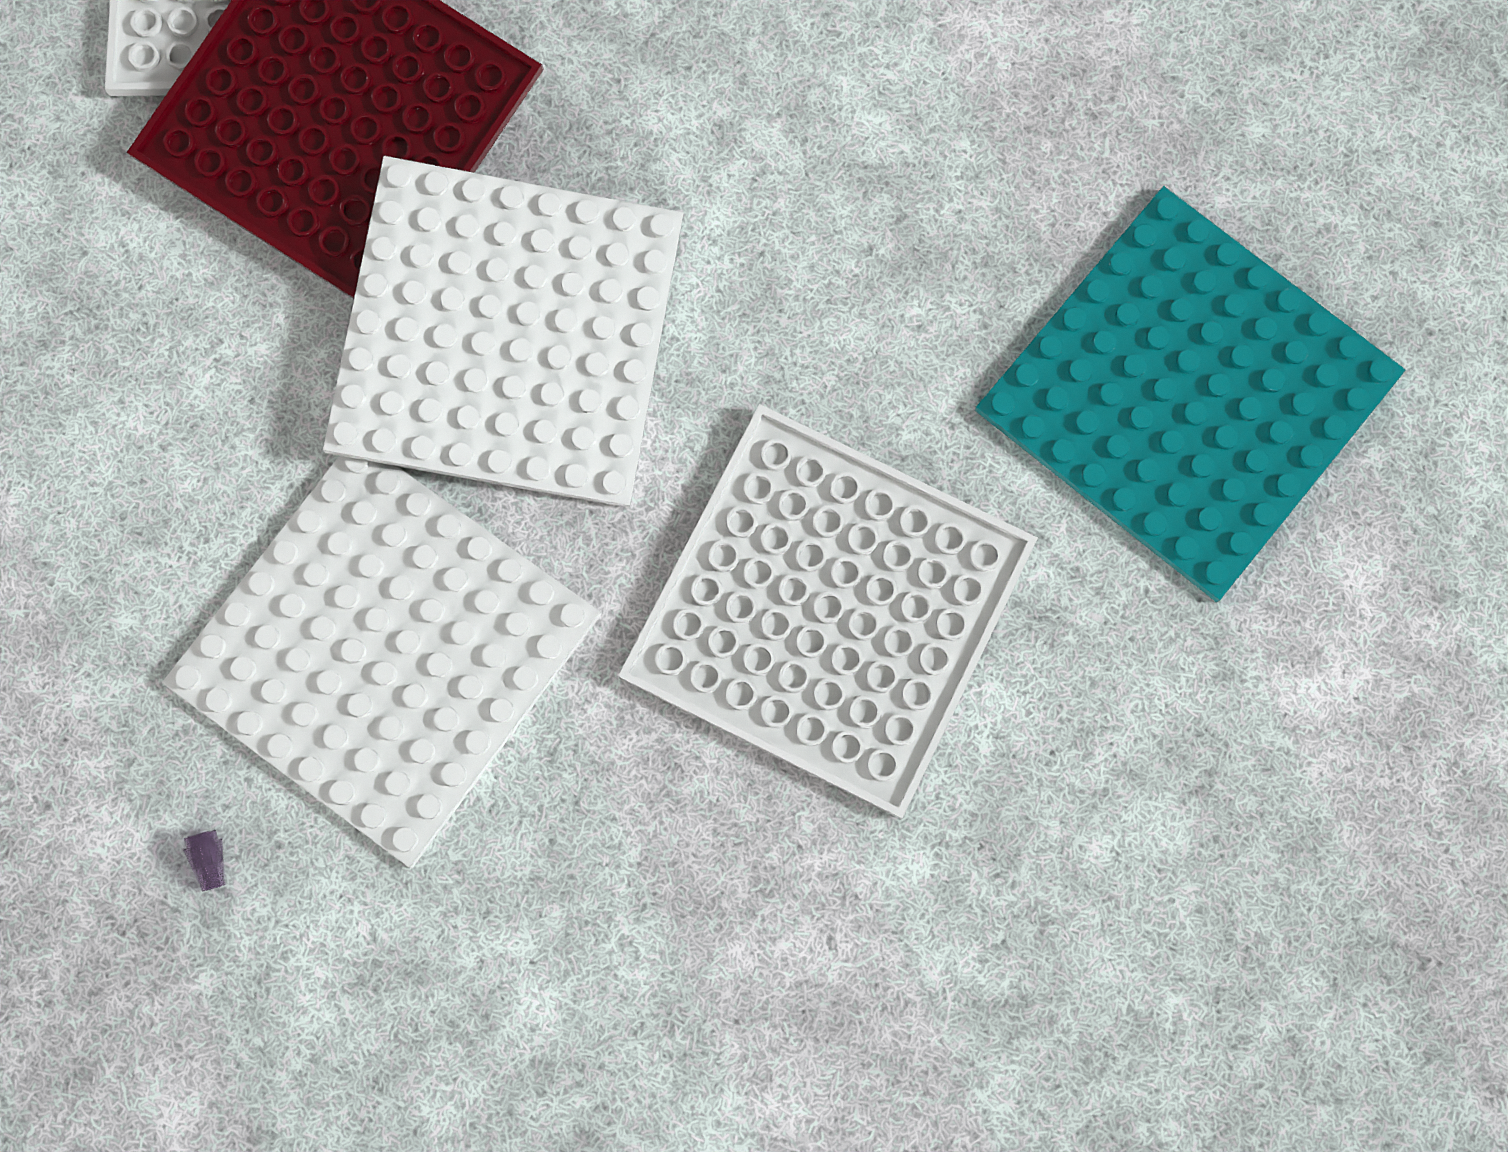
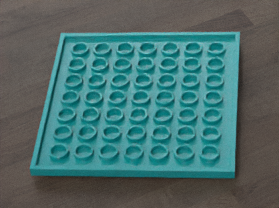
M1163 186L985 395L974 411L1217 603L1406 369Z

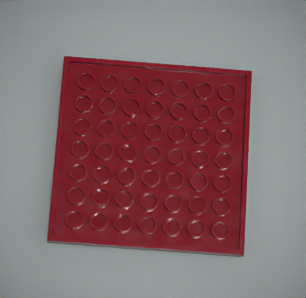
M231 0L126 153L354 299L383 157H393L475 173L544 68L535 59L441 0Z

